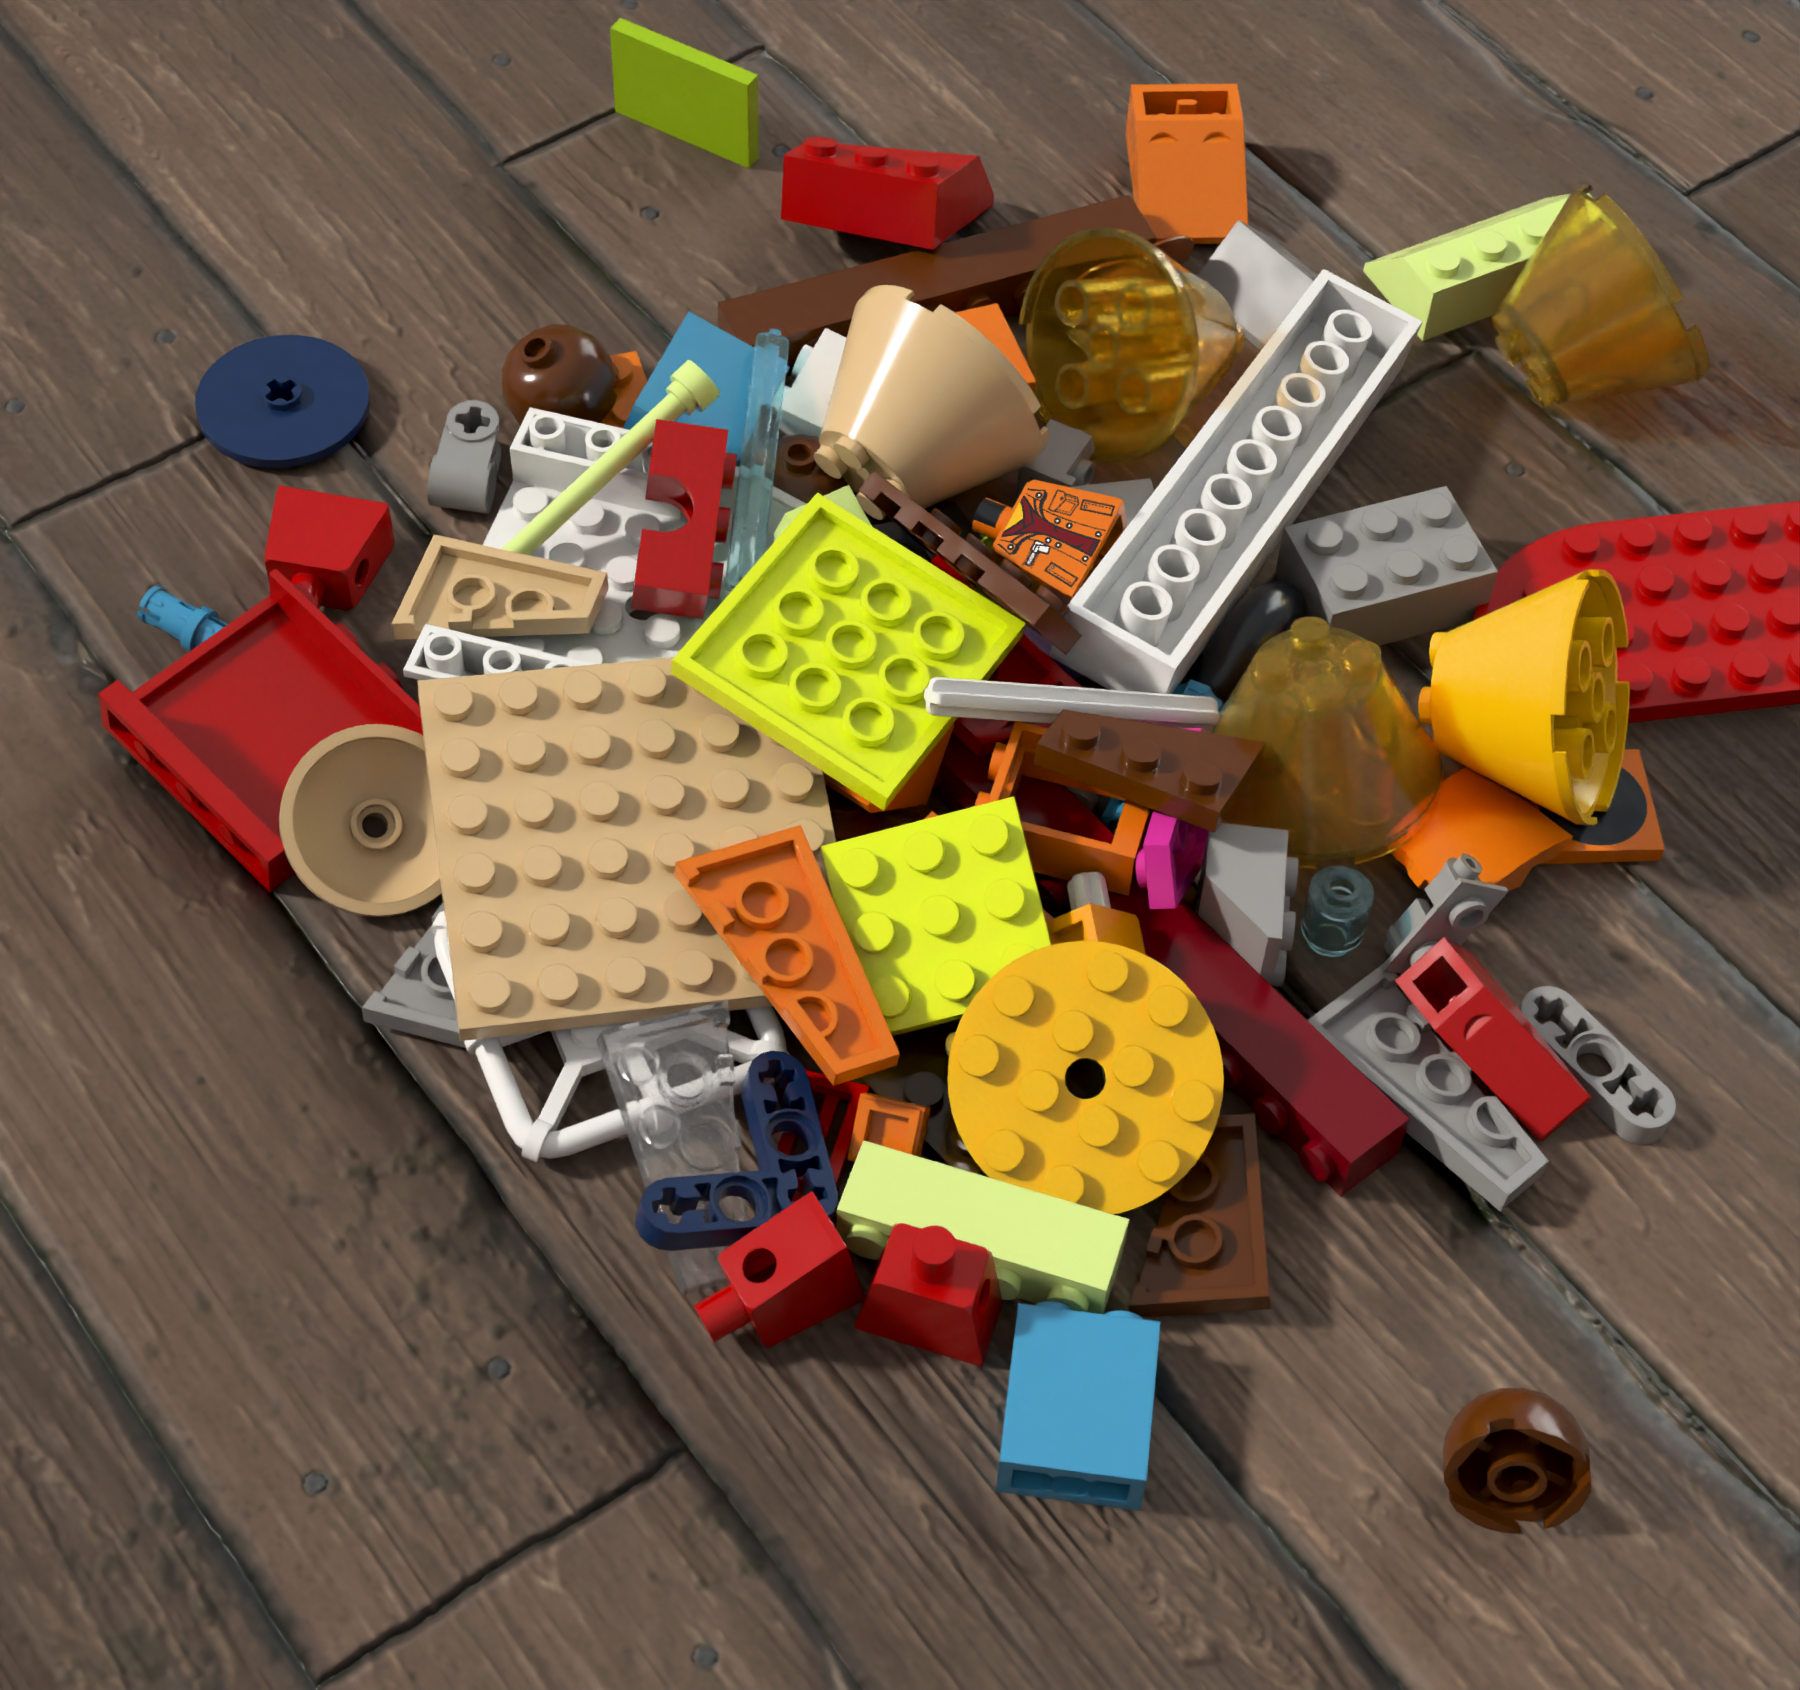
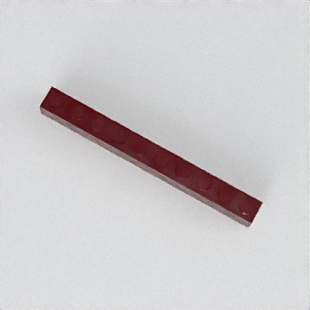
M952 733L931 793L933 792L951 812L974 807L980 791L991 793L994 781L988 780V770L993 753L977 756ZM1022 776L1015 797L1021 821L1112 844L1114 834L1064 785ZM1034 872L1043 909L1050 915H1057L1058 917L1071 912L1067 889L1069 881ZM1136 874L1129 896L1108 891L1111 909L1137 916L1146 956L1155 959L1179 977L1195 994L1205 1009L1214 1027L1223 1060V1088L1232 1089L1252 1109L1257 1122L1265 1131L1272 1135H1279L1298 1154L1302 1166L1310 1176L1318 1181H1325L1342 1197L1399 1153L1410 1119L1182 899L1176 909H1149L1148 889L1139 887Z

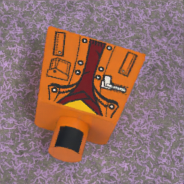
M1032 480L1026 483L1013 508L989 498L983 499L976 510L972 523V530L995 540L992 546V551L998 556L994 560L995 564L999 566L1004 558L1007 559L1033 581V584L1028 588L1035 593L1040 585H1043L1066 605L1070 603L1127 528L1124 500L1039 480Z

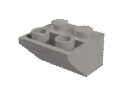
M1221 823L1215 833L1211 831L1207 833L1194 912L1271 986L1282 987L1286 970L1287 951H1291L1294 939L1296 913L1289 911L1290 897L1295 895L1299 863L1298 858L1287 857L1288 830Z

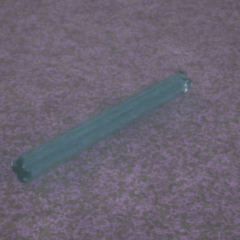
M770 328L769 333H759L755 338L725 577V588L730 592L766 551L789 352V340L782 337L781 330L777 328Z

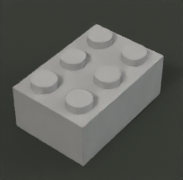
M1447 486L1285 526L1275 570L1278 581H1285L1294 585L1303 594L1307 604V616L1303 626L1322 661L1473 621L1476 606L1489 603L1498 574L1496 567Z

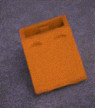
M1131 85L1125 135L1134 203L1157 237L1156 243L1176 236H1188L1194 241V244H1221L1238 220L1248 225L1244 123L1238 85Z

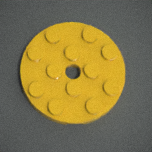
M1096 941L1064 942L1034 950L1017 958L989 979L968 1005L958 1024L952 1041L947 1077L948 1096L957 1130L970 1155L989 1178L1110 1214L1123 1213L1156 1199L1170 1190L1189 1172L1206 1149L1214 1132L1220 1114L1224 1086L1223 1060L1214 1027L1205 1009L1188 986L1171 970L1149 956L1121 945ZM1076 1060H1094L1102 1067L1105 1073L1103 1090L1091 1099L1075 1097L1069 1092L1065 1084L1067 1068Z

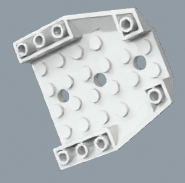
M529 407L510 447L513 482L483 545L502 549L629 430ZM651 443L530 555L607 572L609 589L590 633L479 637L425 624L403 669L404 677L428 680L675 657L774 543L775 538L773 534L785 513L806 503L736 466L732 490L721 488L719 507L730 508V519L726 544L715 543L713 562L724 563L719 599H707L703 619L663 613L655 614L647 620L635 619L629 614L635 610L631 609L642 529L669 532L683 527L688 522L685 515L677 507L665 502L645 500L652 449Z

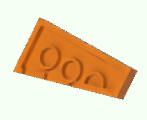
M801 825L675 862V877L833 1086L897 1066L900 1056L899 1050Z

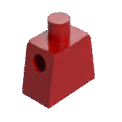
M279 485L276 491L265 550V566L268 580L269 573L277 569L293 585L300 583L305 586L315 598L319 609L320 606L347 611L355 608L395 544L389 503Z
M812 1191L723 1250L717 1259L728 1282V1286L698 1302L693 1307L713 1343L750 1323L763 1346L768 1347L864 1300V1295L848 1248Z
M905 1223L894 1224L873 1272L855 1322V1329L982 1367L1003 1304L992 1252L985 1247L955 1239L949 1230L941 1226L932 1225L918 1228Z

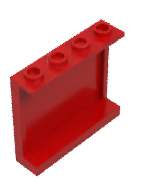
M277 569L269 573L270 595L142 686L131 692L121 681L116 680L98 693L103 727L269 892L295 874L285 855V849L282 844L279 829V813L287 781L301 758L323 739L354 726L366 724L394 725L423 735L420 706L402 689V685L392 669L382 662L377 664L373 662L360 649L358 640L347 626L340 622L334 624L319 610L315 598L305 586L300 583L293 585Z

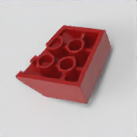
M827 137L807 138L804 140V143L784 154L781 220L934 250L994 204V192L981 159L977 155L838 144L836 140Z

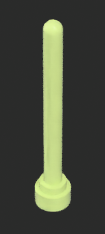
M687 360L670 376L672 383L665 389L668 395L502 549L531 555L653 442L656 419L675 422L683 413L691 415L696 409L703 412L720 396V392L713 381L699 366Z

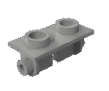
M1464 853L1458 859L1449 858L1442 870L1425 888L1428 897L1434 905L1432 909L1426 900L1416 898L1401 917L1387 929V940L1384 943V948L1390 956L1382 964L1383 970L1403 974L1443 937L1461 946L1472 932L1488 919L1489 913L1509 891L1503 886L1481 882L1478 875L1482 872V866L1471 855Z

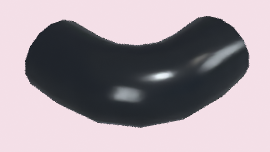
M1269 581L1254 587L1238 602L1214 632L1188 671L1187 678L1210 686L1213 694L1223 701L1225 705L1238 708L1259 674L1281 644L1302 628L1307 616V604L1303 594L1294 585L1285 581Z

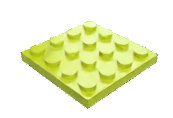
M817 492L672 659L670 673L884 811L958 718L933 716L927 712L924 692L930 680L934 677L987 681L1022 638L1026 623Z

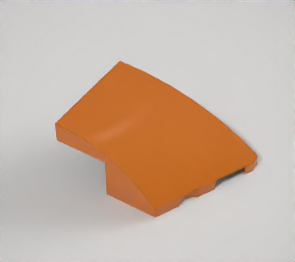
M1465 767L1438 784L1413 805L1387 831L1382 842L1395 859L1405 866L1408 876L1418 888L1425 889L1442 870L1449 858L1458 859L1461 854L1465 853L1474 857L1482 866V872L1478 875L1481 882L1503 886L1510 891L1522 885L1534 866L1558 858L1560 851L1570 843L1573 836L1516 792Z

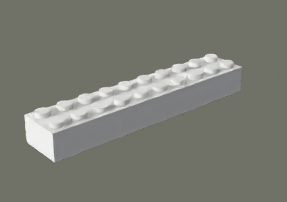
M1323 269L1067 605L1070 610L1063 618L1082 635L1067 655L1052 645L1048 656L1109 690L1172 694L1201 654L1214 632L1230 613L1282 539L1284 527L1292 525L1403 367L1422 321Z

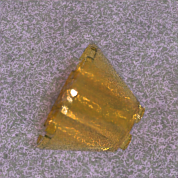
M1583 184L1571 192L1497 308L1496 315L1491 318L1499 333L1494 340L1500 352L1511 366L1520 361L1531 377L1526 380V385L1534 399L1544 409L1553 403L1559 405L1695 383L1707 376L1710 371L1709 355L1698 325L1695 324L1686 329L1674 306L1676 302L1684 297L1670 273L1639 229L1610 197L1603 193L1596 199H1593L1587 194L1593 190L1591 184Z
M1116 228L1081 231L1058 243L1045 256L1034 272L1024 296L1019 324H1027V358L1025 360L1036 380L1035 396L1041 405L1036 414L1045 427L1050 419H1053L1091 435L1095 443V451L1091 455L1090 461L1099 460L1115 464L1143 458L1163 445L1224 381L1233 366L1235 356L1242 351L1245 342L1242 327L1235 322L1228 302L1216 288L1143 237Z
M1303 617L1294 621L1290 630L1274 636L1259 648L1221 708L1219 722L1217 725H1214L1212 730L1213 734L1266 742L1261 764L1222 823L1288 830L1287 857L1298 858V868L1317 869V859H1335L1354 856L1355 864H1359L1384 856L1412 840L1429 820L1441 797L1443 788L1442 758L1424 725L1421 724L1418 715L1381 659V649L1379 646L1350 631L1329 627L1328 623L1322 618Z

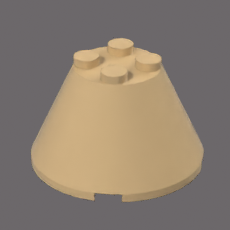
M879 285L870 288L855 305L819 437L820 448L814 454V460L818 466L833 478L840 479L843 477L848 485L857 493L856 498L862 509L868 515L878 520H883L886 514L859 491V488L873 471L877 472L925 509L1034 462L1045 450L1049 439L1048 428L1043 426L1039 430L1034 416L1041 407L1037 397L1019 371L989 339L962 317L942 304L932 312L909 301L914 295L913 290L894 285Z

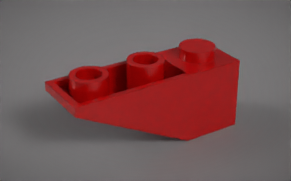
M1443 937L1395 980L1432 1028L1538 1140L1544 1141L1592 1099V1096L1470 950Z

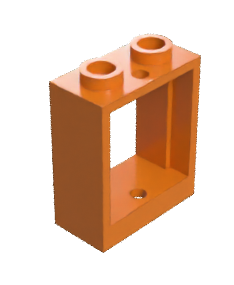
M1015 721L1008 744L997 742L988 770V780L994 781L991 793L980 791L975 806L1013 796L1015 798L1023 775L1125 801L1112 844L1023 821L1021 823L1034 872L1067 881L1072 880V877L1079 873L1100 872L1105 877L1108 891L1129 896L1136 874L1137 851L1139 848H1143L1153 809L1035 765L1034 758L1037 743L1048 728Z

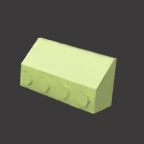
M1587 191L1549 197L1365 263L1363 271L1392 306L1422 321L1417 336L1422 341L1604 274L1618 225Z

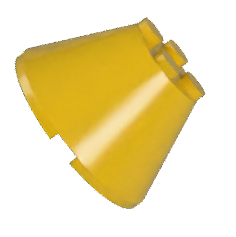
M1585 570L1451 631L1435 632L1431 637L1429 648L1430 663L1433 668L1431 687L1424 686L1421 689L1418 701L1421 724L1432 725L1434 747L1437 753L1453 759L1577 825L1597 824V817H1591L1594 811H1608L1618 784L1626 743L1630 682L1618 681L1617 647H1628L1629 643L1624 606L1618 586L1612 575L1606 570Z

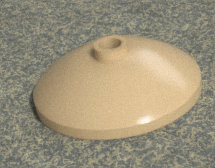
M366 724L336 732L311 748L301 758L287 781L279 813V829L285 855L302 883L327 904L351 914L368 917H389L408 913L425 906L441 895L442 889L423 735L394 725ZM374 816L382 819L386 825V833L378 838L368 836L362 826L366 818Z

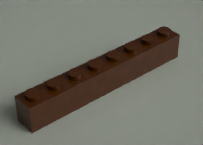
M1126 195L942 243L934 250L923 248L718 302V328L787 365L790 368L786 376H790L803 346L806 344L814 348L825 328L847 338L855 305L872 287L894 285L913 290L914 295L909 301L932 312L940 304L955 313L998 303L1004 317L1077 298L1072 293V283L1079 273L1091 264L1106 257L1136 251L1156 243L1157 237L1131 196Z

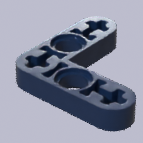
M780 1051L761 1053L752 1060L741 1086L743 1105L759 1171L671 1177L654 1181L646 1188L635 1214L636 1229L639 1236L648 1245L667 1251L731 1246L793 1204L794 1202L791 1201L798 1188L797 1178L804 1176L800 1185L802 1196L813 1191L826 1214L831 1219L838 1203V1192L808 1075L804 1066L794 1056ZM766 1077L773 1078L777 1087L786 1088L780 1102L781 1110L774 1111L778 1100L773 1085L763 1083ZM782 1131L791 1132L803 1140L806 1152L797 1156L786 1155L774 1146L771 1136ZM728 1196L741 1197L752 1205L755 1217L744 1222L732 1220L722 1212L719 1201ZM699 1201H703V1209L696 1210ZM668 1205L672 1215L681 1216L679 1223H670L665 1213H657L659 1206Z

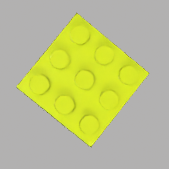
M1014 796L821 846L834 903L892 1036L961 1019L978 991L997 972L1019 957L1052 945Z

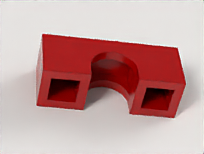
M656 419L645 500L665 502L677 507L685 515L688 522L683 527L669 532L642 529L631 609L703 619L707 599H719L724 563L713 562L715 543L726 544L730 519V508L719 507L721 488L732 490L737 454L726 452L727 429Z

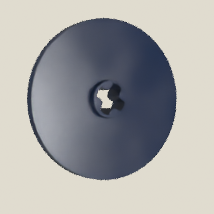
M277 335L242 344L224 354L211 365L197 388L195 408L204 436L211 445L224 455L252 466L288 468L321 460L349 443L366 421L370 408V392L368 380L361 365L341 347L310 336Z

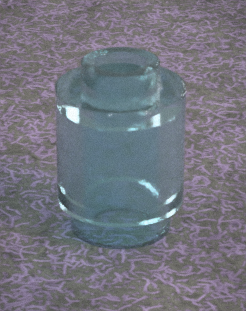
M1329 866L1318 871L1311 879L1301 918V931L1310 948L1316 953L1327 957H1339L1347 954L1362 941L1374 900V890L1371 882L1360 871L1348 866Z

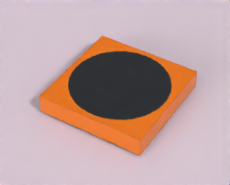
M1624 749L1621 771L1612 802L1607 812L1594 811L1591 817H1597V824L1577 825L1521 796L1573 836L1570 843L1560 851L1558 858L1542 864L1660 861L1665 851L1640 749Z

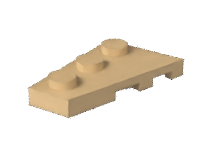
M434 534L392 621L394 640L418 639L425 624L479 637L588 634L593 627L609 589L608 574L603 571Z

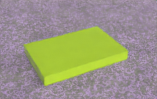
M620 18L610 28L615 112L746 168H750L759 158L757 74L623 18Z

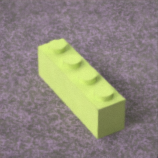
M863 1140L837 1207L836 1230L850 1251L863 1258L877 1260L883 1251L894 1224L905 1223L918 1228L932 1225L941 1226L949 1230L955 1239L985 1247L992 1252L1003 1300L1019 1298L1036 1304L1052 1301L1065 1304L1074 1311L1104 1314L1123 1255L1129 1219Z

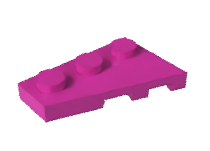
M1183 728L1202 732V728ZM1153 810L1143 848H1139L1137 851V882L1140 888L1148 889L1149 909H1176L1201 870L1208 830Z

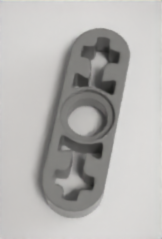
M1541 986L1529 991L1524 996L1519 1010L1592 1096V1099L1586 1105L1619 1137L1627 1142L1637 1145H1648L1660 1140L1665 1135L1676 1110L1675 1098L1669 1088L1569 993L1552 986ZM1538 1014L1545 1019L1554 1015L1559 1019L1557 1025L1552 1021H1548L1542 1025L1536 1021V1016ZM1563 1040L1569 1044L1567 1049L1561 1046ZM1584 1053L1598 1054L1608 1061L1612 1072L1600 1077L1587 1074L1579 1067L1576 1057ZM1621 1081L1627 1083L1625 1090L1619 1086ZM1631 1105L1637 1109L1647 1105L1654 1112L1652 1116L1647 1112L1636 1116L1630 1111Z

